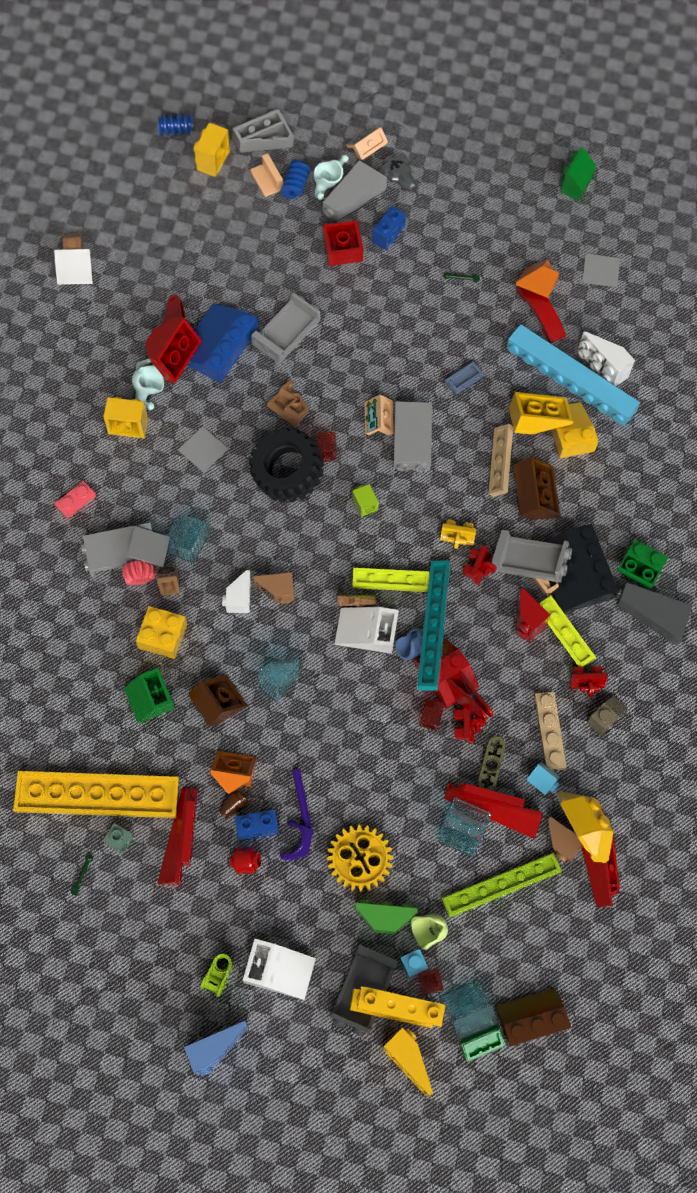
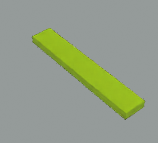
M553 852L442 897L441 900L448 917L451 918L559 874L562 870Z

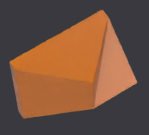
M548 259L526 267L515 285L548 298L558 283L559 272L553 270Z
M218 751L210 774L228 794L240 786L252 787L257 757Z

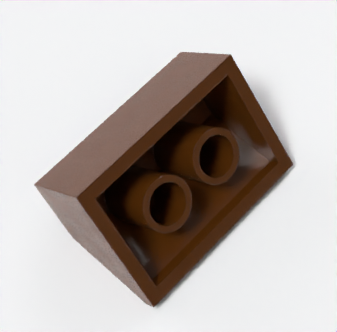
M533 457L514 464V478L516 480V494L518 496L520 516L530 520L561 517L554 467Z
M555 988L495 1005L508 1048L571 1028L565 1006Z

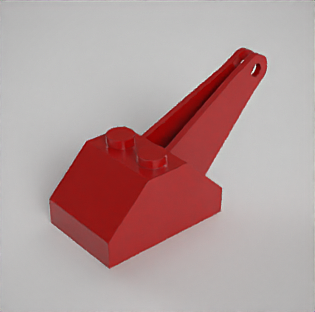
M172 295L168 299L163 323L153 329L145 342L148 359L165 380L170 383L177 382L202 342L187 322L183 302L178 295Z
M448 640L443 641L439 688L432 691L445 710L459 703L486 721L488 719L487 715L492 717L493 712L477 692L479 685L469 662L456 646ZM420 656L414 659V664L418 670L420 665Z

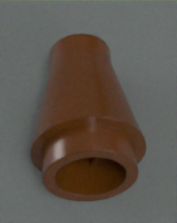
M237 789L230 794L218 811L227 819L246 807L245 804L248 800Z

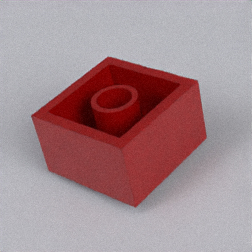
M357 220L323 225V241L328 266L363 262V245Z

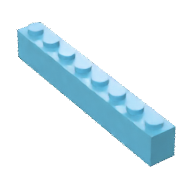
M520 324L508 339L506 348L510 353L519 356L525 363L537 368L540 373L548 375L554 382L563 385L569 392L578 395L586 403L592 404L601 413L613 418L616 423L626 426L636 413L640 405L639 401Z

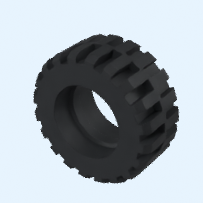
M283 427L281 431L277 428L272 430L273 433L270 435L266 433L263 436L264 439L262 441L258 440L256 443L257 448L252 449L251 455L253 458L249 459V465L251 466L250 474L262 492L271 499H278L279 502L284 503L287 499L290 503L296 502V498L301 500L306 498L305 494L308 492L311 494L314 491L313 487L319 485L321 482L319 476L322 477L324 472L322 469L324 460L320 450L308 434L300 432L296 428L290 430L289 427ZM289 452L301 454V464L294 474L286 478H275L272 476L273 465L280 456Z

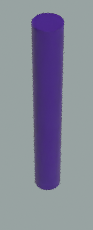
M294 769L292 774L303 826L311 828L312 825L300 769Z

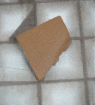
M289 380L280 388L279 393L269 400L267 407L296 427L306 416L309 408L302 401L300 393L294 391L292 388L293 382Z
M337 594L336 597L337 606L376 607L375 595Z

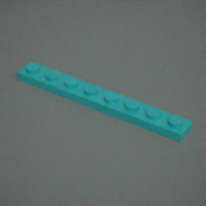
M450 560L431 561L417 683L418 690H438L451 568Z

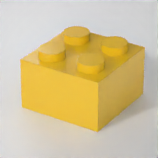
M209 123L206 129L202 130L201 138L195 143L193 148L198 171L214 177L217 176L230 152L228 129Z
M107 397L104 421L108 434L145 438L148 423L145 402L138 399L126 400L121 397Z
M148 606L136 639L138 649L175 659L188 625L186 617Z

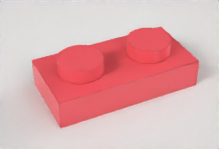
M83 481L54 504L68 519L96 497V493Z

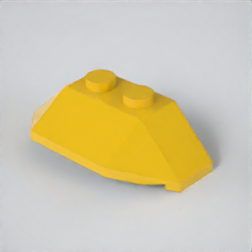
M560 791L558 793L560 805L578 839L591 854L592 860L602 863L609 861L613 830L609 819L601 810L599 801L593 797Z

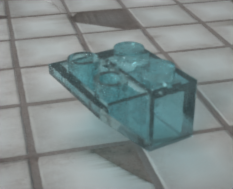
M176 517L166 535L170 537L167 553L194 564L211 533L209 524L194 517Z
M454 797L437 842L474 857L492 813Z

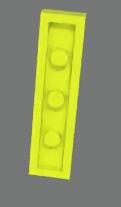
M353 568L352 588L428 592L430 572Z
M551 595L539 603L551 615L548 625L579 667H584L596 659V656Z

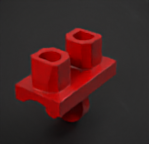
M482 546L481 550L472 549L469 558L475 564L474 566L466 564L463 569L464 576L472 579L474 584L480 585L483 576L488 577L489 573H495L497 567L492 564L493 558L488 553V547Z
M601 666L591 667V674H585L583 667H574L570 689H580V692H587L588 697H593L594 691H600V688L606 687L608 674L603 672Z
M465 707L454 709L455 720L464 721V727H455L454 737L458 740H466L468 743H475L474 727L475 733H481V727L486 726V721L476 714L474 719V713Z

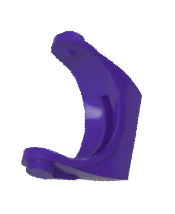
M290 820L287 822L288 826L299 828L302 834V842L295 852L280 854V858L282 860H296L308 857L314 832L305 826L295 824V821Z

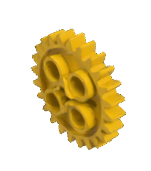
M358 825L357 830L350 826V832L342 829V837L336 834L338 842L331 841L334 849H328V853L333 856L327 857V861L333 862L328 865V869H334L331 876L335 877L338 875L336 883L344 881L343 888L351 885V891L358 887L359 892H362L364 886L370 891L371 884L377 888L378 880L384 883L385 879L382 875L389 876L390 872L386 868H392V864L387 861L393 860V856L387 854L392 851V847H385L389 841L381 840L383 833L377 836L376 828L369 832L368 825L365 830H362L361 826ZM365 840L369 843V846L362 849L358 846V842ZM350 843L354 844L360 857L364 856L363 862L370 870V874L366 873L360 860L356 861L357 855L350 846ZM347 850L352 856L349 859H343L340 856L341 852ZM375 857L380 863L378 866H371L368 860ZM359 868L362 870V875L354 877L351 874V870Z

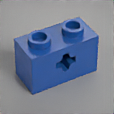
M275 809L235 817L239 842L279 834Z

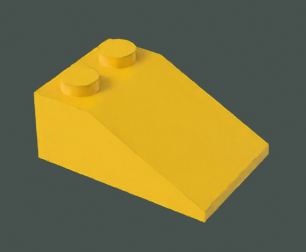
M515 392L509 406L515 433L536 434L571 425L574 422L566 397Z
M581 402L569 404L574 421L573 424L551 429L559 458L595 452L598 445L594 425Z
M401 1028L382 1050L426 1097H429L433 1091L419 1046L415 1042L417 1037L409 1029L405 1031Z

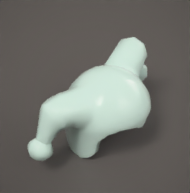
M342 155L340 160L319 163L315 167L313 177L316 182L314 193L316 198L322 200L327 189L334 187L342 179V166L349 159L347 155Z
M145 359L136 363L132 384L136 390V399L145 402V407L152 410L154 409V404L152 402L148 403L146 399L148 395L163 390L164 377L154 365L148 366L151 361Z

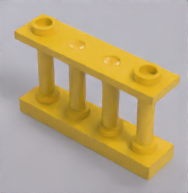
M361 986V989H353L349 1010L432 1028L433 1025L442 1027L445 1005Z

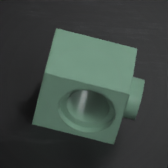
M113 823L103 842L109 848L124 855L134 837L132 833Z

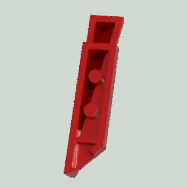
M448 783L444 797L449 802L531 838L536 837L543 812L523 808L525 799L461 783L460 786Z
M198 788L181 789L177 804V817L173 820L158 878V884L181 886L183 865L191 866Z
M614 835L609 861L606 863L594 862L590 856L591 854L584 846L582 847L597 907L612 906V897L618 894L620 890Z

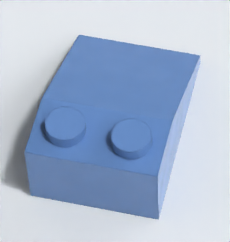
M243 1021L184 1047L193 1072L196 1075L200 1074L202 1077L214 1072L213 1068L222 1061L248 1030L246 1022Z

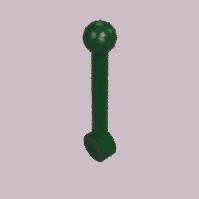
M447 272L443 274L444 279L473 280L475 283L479 282L480 279L478 275L471 277L451 275Z
M92 855L85 857L86 862L77 883L71 889V894L74 896L79 894L78 888L89 863L93 861Z

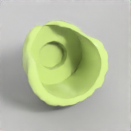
M431 913L423 916H414L411 919L413 936L417 945L423 950L442 941L448 934L447 923L441 915ZM430 926L432 927L435 935H433L429 931Z

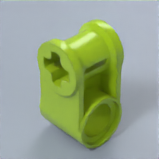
M219 954L214 958L209 971L201 983V989L206 988L216 993L217 997L221 996L233 969V961L228 955ZM221 959H227L229 962L225 970L218 968V962Z

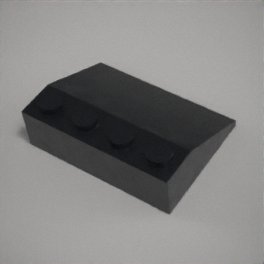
M592 524L573 528L543 541L563 545L565 540L569 542V546L572 548L571 559H567L566 563L567 573L562 577L561 583L557 582L559 587L552 592L556 603L563 613L615 598L618 588ZM549 581L551 587L557 584L554 581Z

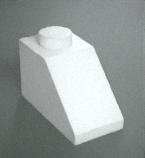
M246 570L226 588V595L222 597V605L226 606L227 613H250V570Z

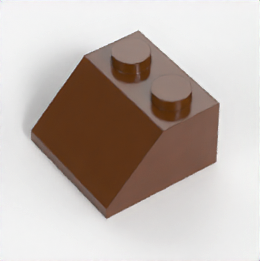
M227 675L202 680L188 694L209 726L222 723L247 707V704Z

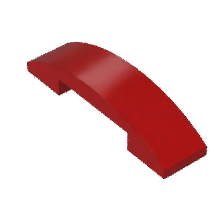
M517 286L518 294L523 302H527L541 323L542 332L551 344L565 338L566 334L562 323L548 298Z

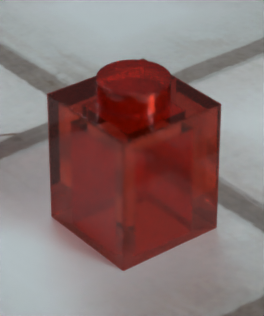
M317 432V447L322 454L324 462L336 460L335 432Z
M426 699L419 727L438 731L445 704L441 703L438 699Z
M438 968L417 974L416 978L421 997L440 993L444 990Z

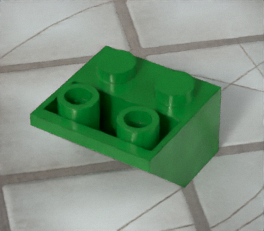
M580 147L578 152H574L570 160L572 163L565 167L564 177L560 184L563 186L562 194L580 201L590 184L597 166L583 147Z
M634 539L617 571L651 589L669 557Z
M159 668L139 675L124 687L138 724L175 709Z

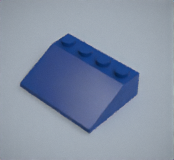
M212 304L194 329L202 342L187 366L221 383L251 341V335L258 331V318L243 310Z

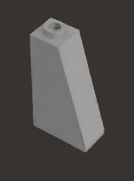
M359 160L324 200L323 213L328 218L338 221L383 192L387 188V177Z

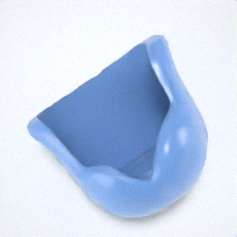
M413 629L406 636L396 640V651L401 659L407 661L421 655L423 630Z

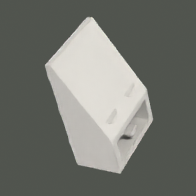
M586 331L583 332L577 351L579 356L587 361L592 371L614 386L628 379L635 360L624 347Z
M383 607L341 608L335 645L392 654L399 610Z
M254 939L243 982L305 1000L316 958L273 943Z

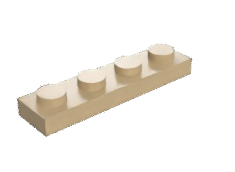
M510 424L494 428L488 492L492 497L508 493L513 426Z
M555 692L535 693L534 698L545 765L552 771L565 770L567 766Z

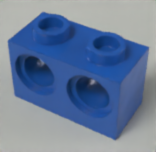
M391 206L372 230V243L387 250L404 229L406 214Z

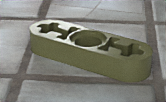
M492 737L487 744L477 787L484 788V784L481 782H485L487 774L491 775L489 783L492 786L484 789L493 791L496 786L506 747L505 741L501 737ZM495 742H498V745L501 748H498L495 756L492 755L494 747L491 745H494ZM488 760H494L497 763L495 770H489L486 767Z

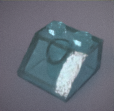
M296 659L270 662L266 667L263 666L257 673L259 690L277 703L301 675V661Z
M477 980L439 996L441 1004L445 1005L444 1011L458 1040L498 1024L493 1006Z

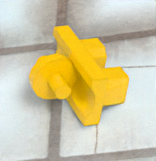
M447 519L446 523L442 525L440 540L455 543L454 549H458L459 544L473 546L476 529H474L473 523L466 522L462 527L456 526L454 520Z

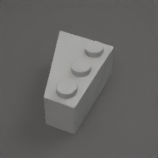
M279 109L234 127L232 132V139L240 153L293 147L294 136Z

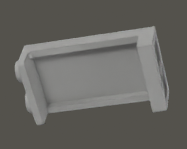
M292 293L290 301L260 333L255 331L251 335L252 345L280 364L320 322L319 309L315 305H310L302 296Z
M395 401L393 469H398L399 471L416 470L418 472L430 470L432 403Z
M151 523L135 525L136 527L153 531ZM134 526L83 536L84 543H81L82 553L86 554L87 560H84L86 572H90L91 577L95 576V572L123 567L126 563L137 560L127 557Z
M502 530L492 564L497 567L496 572L561 583L562 577L567 573L566 563L567 559H571L572 548H570L569 542L565 540L563 545L511 537L509 531Z

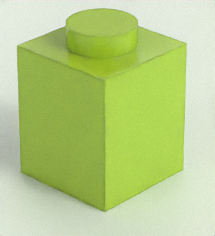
M370 484L357 486L352 491V499L361 517L378 510L379 502Z

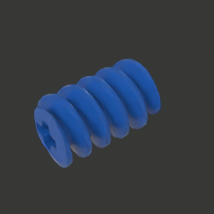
M176 113L175 119H173L172 114H169L168 119H166L165 114L162 115L161 119L158 116L159 135L163 136L165 131L166 135L170 136L172 131L173 135L176 136L179 131L180 135L183 136L184 131H186L187 136H190L191 131L194 133L192 113H190L189 118L186 117L185 113H183L182 118Z
M299 160L291 161L280 190L284 197L295 199L302 196V191L305 188L304 185H306V180L309 177L308 174L311 171L310 167Z

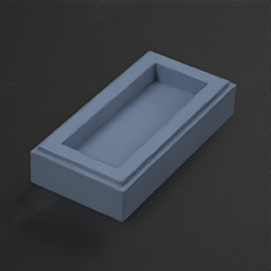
M472 361L445 379L444 383L456 396L483 378L484 373Z

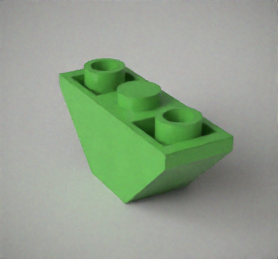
M360 900V903L355 904V911L374 933L396 934L418 913V908H413L412 904H401V907L393 906L391 902H381L380 905L372 904V901Z

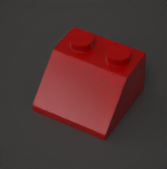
M523 588L516 602V630L521 639H526L530 643L546 628L551 615Z

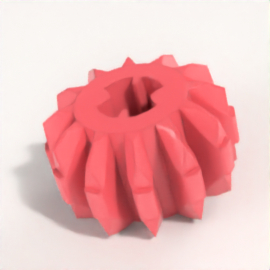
M136 560L126 563L122 567V575L128 585L146 584L155 578V568L151 563Z

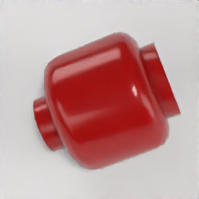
M254 847L236 848L233 856H230L231 868H234L237 874L255 873L261 867L260 852H257Z

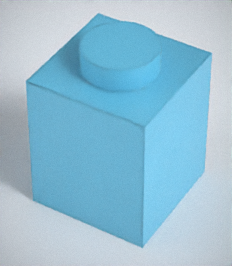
M541 762L526 780L546 795L549 791L553 793L559 786L557 781L560 776Z
M420 949L401 957L399 960L408 980L427 972L429 969Z

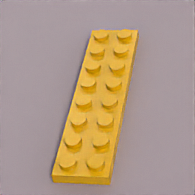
M18 771L13 811L20 813L176 818L179 777Z

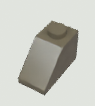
M613 695L599 707L587 723L602 736L628 708Z

